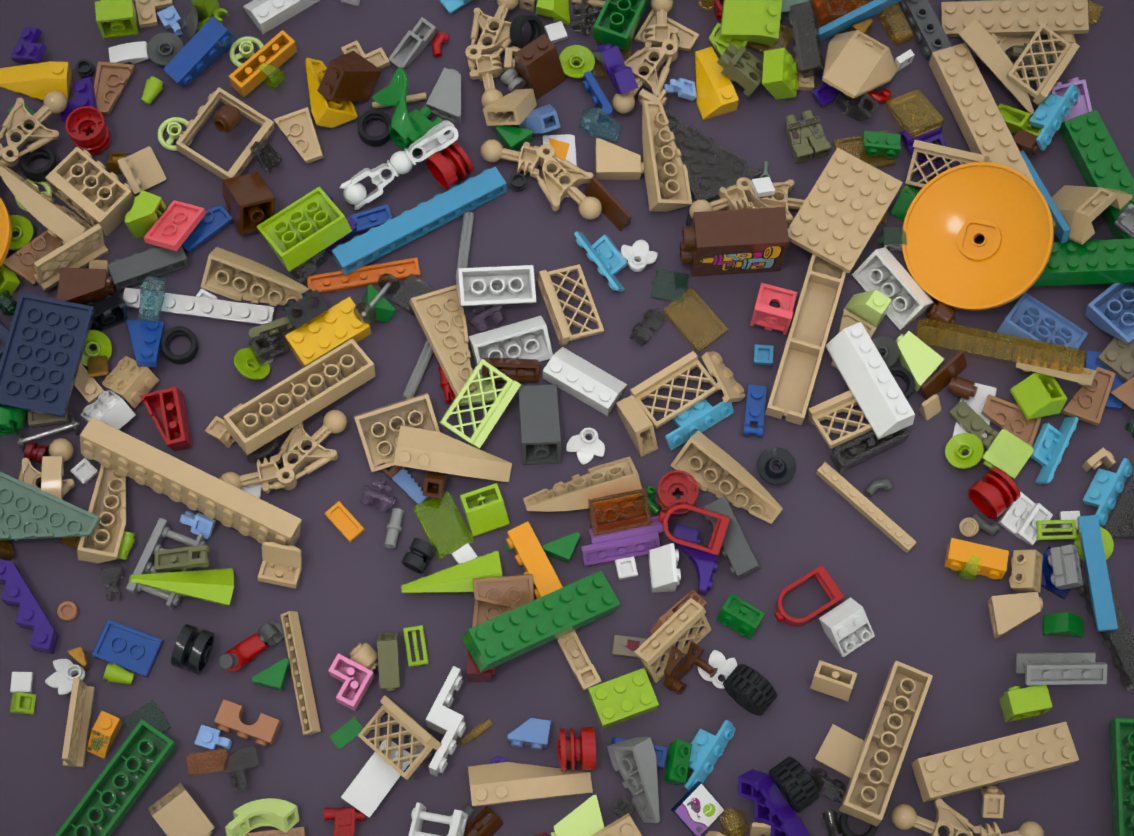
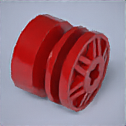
M82 106L72 111L67 117L65 127L75 148L78 147L82 151L85 149L91 155L102 153L108 148L111 142V133L102 113L98 109L91 106Z
M456 142L442 149L441 153L437 151L425 159L426 165L433 177L447 190L458 183L457 176L464 179L466 174H471L474 171L468 155Z
M992 467L987 474L983 475L982 480H978L968 489V495L973 504L991 519H997L1006 510V506H1011L1021 496L1015 482L1005 472L996 467Z
M675 470L668 472L662 477L658 485L657 500L660 508L665 511L669 506L678 502L696 505L699 491L697 481L686 471ZM675 492H679V495H681L680 499H676V496H674ZM685 508L677 509L670 516H684L692 510Z
M581 727L579 737H575L573 728H570V737H565V728H560L557 739V757L561 771H566V762H571V771H574L576 761H580L582 770H596L594 727Z

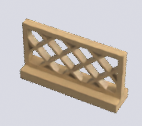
M1042 23L1006 77L1033 96V102L1039 105L1048 96L1080 46L1075 42L1072 44L1068 43ZM1041 31L1047 34L1048 40H1041ZM1054 43H1059L1064 49L1056 51ZM1043 44H1050L1051 51L1045 52ZM1031 45H1038L1040 52L1033 53ZM1053 55L1054 63L1048 64L1046 56ZM1041 56L1043 64L1036 65L1034 57ZM1029 57L1031 65L1024 66L1023 58ZM1044 68L1046 76L1039 77L1037 69ZM1033 69L1034 77L1028 78L1026 70ZM1021 70L1023 78H1017L1013 75V72ZM1030 81H1036V91L1030 87Z
M914 140L913 147L915 148L905 184L923 188L926 185L922 184L924 181L928 183L929 178L935 174L939 175V172L946 167L950 169V165L956 161H959L961 165L973 162H989L990 157ZM918 153L925 154L928 161L919 165L917 162ZM941 157L945 165L937 169L932 161ZM930 163L934 172L925 176L921 168ZM919 170L923 179L918 182L911 181L913 173Z
M98 223L34 262L36 271L34 279L45 292L59 284L61 267L86 268L89 266V260H99L109 253L104 245L100 224Z
M580 264L549 272L546 270L539 271L536 281L560 346L566 345L568 341L604 332ZM577 271L578 280L575 281L567 277L569 272ZM558 276L563 280L560 285L552 282L551 277ZM565 280L575 285L571 292L561 287ZM576 287L584 290L585 295L583 298L573 293ZM559 291L569 295L566 302L558 299L557 294ZM571 297L580 301L578 308L568 304ZM582 303L590 306V314L579 310ZM565 307L575 312L572 319L564 315ZM576 314L587 318L584 325L574 321ZM588 320L595 322L598 329L592 330L586 327ZM571 324L581 329L580 333L572 335L569 329Z
M692 351L630 389V394L635 397L657 429L717 392L718 389L714 379L700 363L696 353ZM698 367L701 371L700 377L689 375L690 371ZM678 378L686 379L684 387L674 385V381ZM688 380L699 381L698 389L687 387ZM701 383H710L712 385V388L709 390H702L700 389ZM662 388L670 389L669 396L658 395V392ZM672 390L683 391L682 399L671 397ZM686 392L697 393L696 398L693 400L684 399ZM653 398V406L644 405L642 400ZM657 399L667 401L666 408L655 407ZM670 401L681 403L680 408L677 410L669 409ZM654 411L665 413L664 418L656 421L653 417Z
M850 390L808 409L809 421L812 425L816 426L830 449L873 430L870 424L863 423L864 413L853 409L858 403ZM841 412L848 413L846 419L836 416ZM851 414L861 416L860 422L849 420ZM825 419L831 421L829 427L823 426L819 422ZM834 422L843 423V429L832 428ZM847 425L857 427V430L854 432L845 431ZM832 432L840 434V437L831 441L829 435Z
M692 598L635 651L636 656L641 659L652 681L655 683L665 675L664 669L667 665L672 646L675 647L676 642L679 641L677 649L686 655L690 642L698 644L712 630L705 617V608ZM704 626V628L698 633L700 627ZM677 653L674 655L675 659L678 657ZM662 655H665L664 660L660 661Z
M75 677L72 684L62 759L63 766L84 768L96 688L87 686L80 678Z
M384 696L380 700L383 705L358 734V737L403 778L408 780L433 748L438 750L442 744L396 703ZM387 712L388 721L380 723L381 717ZM400 724L399 732L392 733V725ZM387 727V735L380 736V728ZM375 729V737L367 739V734ZM411 734V742L404 744V736ZM399 737V745L391 747L392 738ZM386 740V748L379 749V741ZM424 745L425 748L421 753L416 754V746ZM411 747L410 756L403 757V749ZM398 750V758L391 760V752ZM410 761V766L404 772L402 770L403 762Z

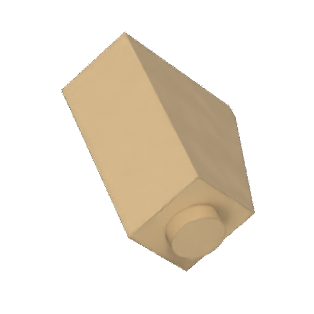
M516 89L484 107L483 112L487 126L520 125L537 106L534 90Z
M596 138L597 180H640L641 173H644V162H641V155Z
M631 395L616 402L618 415L639 455L642 457L657 450L658 446L653 424L635 397Z
M1038 592L990 597L988 607L994 639L1000 638L1041 612L1043 601L1039 597Z

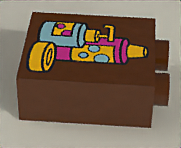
M785 207L694 212L691 226H684L682 228L683 241L680 242L681 264H690L691 277L781 271L789 244Z

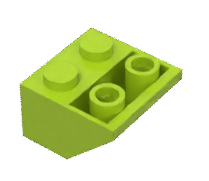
M141 190L140 194L135 197L131 210L126 213L124 222L134 238L144 237L167 207L162 197Z
M1033 373L1010 390L1027 420L1060 414L1067 401V397L1053 376L1041 373Z
M497 483L460 495V502L473 537L510 525Z

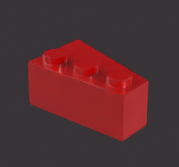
M175 386L140 395L167 446L173 451L192 447L183 392Z

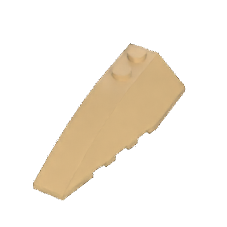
M974 19L958 35L978 58L990 68L992 73L1014 95L1019 103L1033 115L1034 109L1028 93L1006 77L1013 64L998 44L1000 40L994 33L990 35L985 30L987 26L981 19L979 21ZM1014 71L1013 75L1020 78L1018 72Z
M643 101L642 107L643 162L649 211L669 212L692 205L688 171L686 165L682 163L681 152L675 145L674 134L670 132L668 127L669 121L661 101Z
M0 163V176L17 200L31 215L48 228L47 232L63 239V244L93 227L64 205L54 204L55 199L42 192L38 193V187L27 181L24 183L23 177Z
M216 247L209 254L201 283V288L235 301L246 300L257 304L261 302L272 306H285L287 302L294 298L298 301L303 298L301 294L309 290V288L280 272L219 247ZM311 297L308 300V306L310 308H312L314 297Z
M400 425L393 465L509 482L512 463L439 431Z
M697 431L690 437L670 465L675 470L686 471L691 474L697 481L699 489L705 492L709 491L719 499L725 496L729 502L733 503V506L744 508L750 514L770 524L774 522L783 510L771 494L744 467L700 431Z
M629 456L588 469V473L585 475H574L571 481L556 483L553 489L540 490L523 498L527 511H572L614 504L623 499L637 497L643 494L639 474Z
M101 465L88 512L99 516L101 520L93 536L80 538L77 549L78 560L96 564L117 559L126 527V477L120 475L112 468H105Z
M514 762L468 767L472 807L593 793L590 772L571 771L569 769L561 771V768Z

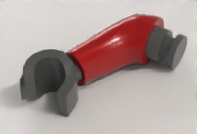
M274 620L267 622L258 630L260 636L255 633L222 655L219 661L221 667L231 672L238 671L268 647L266 643L271 647L278 645L285 639L282 624Z

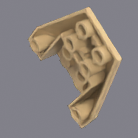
M859 30L836 34L829 42L822 81L854 99L890 82L898 69L889 47Z
M1064 185L1052 196L1054 203L1070 228L1068 239L1081 245L1095 234L1092 221L1109 205L1121 209L1133 198L1131 194L1117 189Z

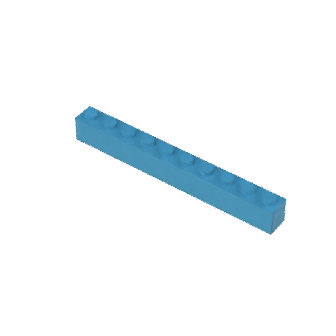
M496 167L486 169L481 174L468 178L464 183L455 185L442 194L435 195L433 199L421 202L417 207L406 210L393 219L386 220L384 224L372 227L368 232L353 237L351 241L337 245L332 250L333 258L345 276L464 215L465 212H470L507 192V184Z

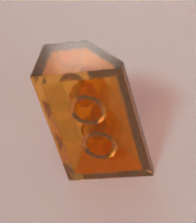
M646 488L588 499V516L594 536L651 525Z

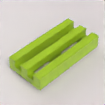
M1076 520L1036 521L1037 540L1077 539ZM1071 524L1072 528H1042V525ZM1072 532V535L1042 536V533Z
M423 625L403 628L409 668L429 665ZM418 630L420 631L422 651L424 660L421 661L419 657V650L416 637V631ZM408 632H412L415 662H412Z

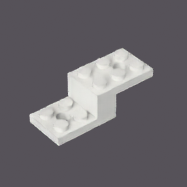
M455 666L451 669L425 719L428 728L444 735L441 741L442 745L436 751L429 765L430 774L436 777L439 772L443 774L448 764V755L452 756L457 747V737L461 738L466 729L464 716L449 709L454 700L452 698L454 691H459L463 683L461 669Z

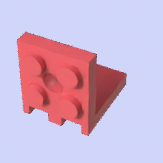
M761 283L750 326L756 324L764 326V330L772 331V329L783 331V335H787L798 292ZM771 302H777L780 305V307H772L769 304Z

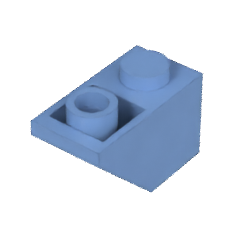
M551 104L532 110L519 125V128L533 130V134L546 133L561 127L557 112Z
M530 718L508 734L507 742L511 743V746L514 747L529 745L531 749L543 750L548 745L551 721Z

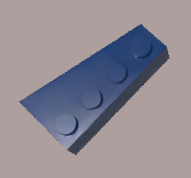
M212 16L163 70L182 88H185L227 52L237 39Z

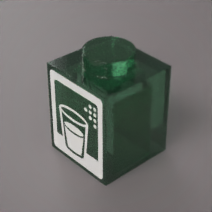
M883 227L881 234H878V245H881V248L886 247L889 252L903 251L902 245H907L906 231L904 232L903 227Z

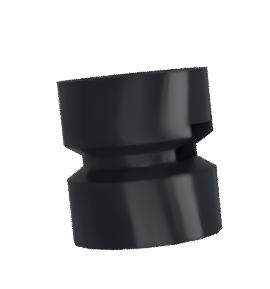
M414 538L409 547L410 552H406L401 563L416 573L424 574L429 565L427 561L432 560L436 548L422 539Z

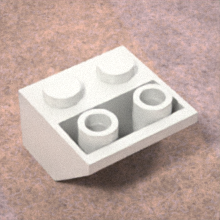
M111 390L102 392L94 403L87 405L80 415L87 422L93 417L119 430L136 414L120 396Z
M674 543L649 550L648 558L652 593L675 591L677 585H679V580H681L680 568H676L679 561L678 549H675Z
M851 597L819 618L825 634L842 657H845L875 637L864 608Z

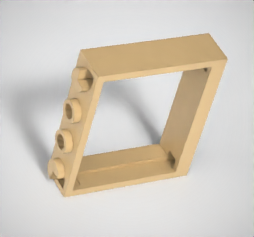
M218 87L215 92L210 93L205 106L202 105L199 108L196 118L189 121L186 131L179 135L176 141L177 151L223 180L238 177L273 132L274 122ZM220 102L238 108L241 115L261 127L228 172L188 147V144Z

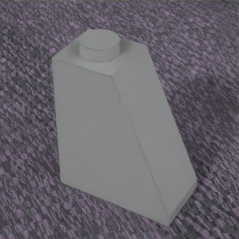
M444 67L426 102V106L432 111L433 115L458 125L461 124V74L454 69Z

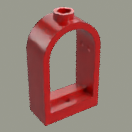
M684 502L672 504L665 511H660L658 522L662 523V528L670 540L715 555H719L730 520L728 515ZM685 508L717 518L709 546L672 535L667 528L670 514L677 509Z
M821 565L782 590L776 602L774 616L779 623L783 622L792 627L804 626L841 603L844 595L824 566ZM815 577L831 601L804 618L797 619L787 615L782 607L783 597Z

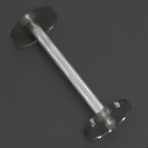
M391 274L380 276L378 279V284L381 288L380 292L370 304L361 302L354 308V314L359 321L366 324L374 321L376 313L373 306L384 293L395 294L398 292L400 284L396 277Z
M71 413L69 414L70 424L23 438L21 431L18 430L16 431L17 444H20L24 453L26 442L73 428L76 436L80 435L78 427L80 423L76 421L74 414Z

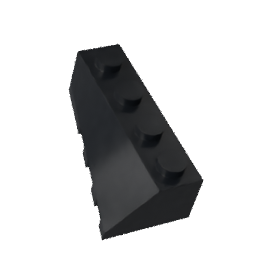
M119 294L114 296L108 295L103 300L86 304L95 308L90 330L102 331L126 322L127 305Z

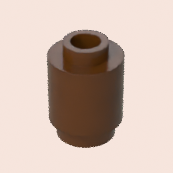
M952 377L948 387V391L952 392V395L970 400L971 397L974 398L978 389L975 386V382L961 377Z

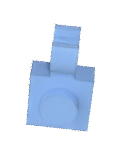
M173 5L157 12L166 30L171 28L178 37L183 35L179 26L182 20Z
M679 78L678 80L670 79V85L664 84L667 93L678 92V97L691 101L697 98L695 82Z
M186 511L185 515L182 514L180 518L181 523L192 527L190 532L196 535L199 533L203 534L207 540L211 537L216 520L210 519L201 513L195 515L190 511Z
M201 725L194 744L215 751L216 746L230 750L233 742L228 738L220 737V730Z

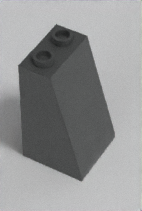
M557 385L520 386L518 395L522 465L561 463Z

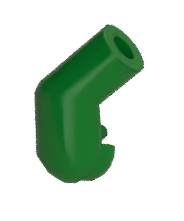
M647 486L643 490L642 503L650 512L656 515L661 510L654 502L656 490L653 486Z

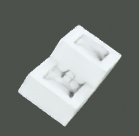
M140 41L108 48L110 62L124 64L130 61L132 64L147 60L149 59L147 53L148 43Z

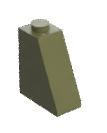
M398 632L378 633L379 686L384 688L385 691H394L400 687Z

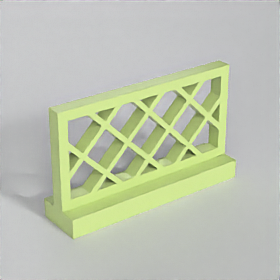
M481 359L439 423L468 442L469 445L480 448L521 384L515 380L513 381L484 359ZM482 366L488 368L490 377L480 379L479 370ZM500 377L506 383L502 389L496 390L494 378ZM490 379L492 391L483 392L481 381ZM473 382H478L480 393L470 395L469 385ZM493 393L494 402L491 405H485L484 394ZM480 395L482 406L473 408L471 397ZM467 398L469 409H459L458 402L460 399ZM483 408L484 417L480 421H475L473 410ZM470 411L472 422L462 424L460 413ZM457 413L459 425L452 426L446 422L451 414ZM472 424L473 434L469 438L464 434L463 426Z

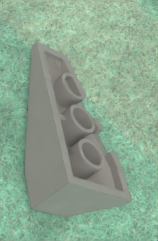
M636 737L607 746L612 766L615 771L619 770L624 781L622 784L624 788L628 787L633 796L632 803L643 823H658L660 815L657 760L651 737Z

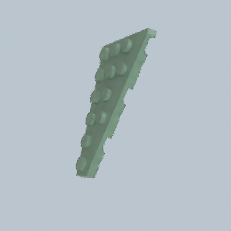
M0 472V540L93 536L101 520L99 516Z

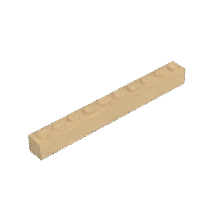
M824 462L817 470L816 474L904 552L908 553L913 548L916 541L830 465Z
M288 611L280 616L303 735H313L321 732L299 616L296 611Z

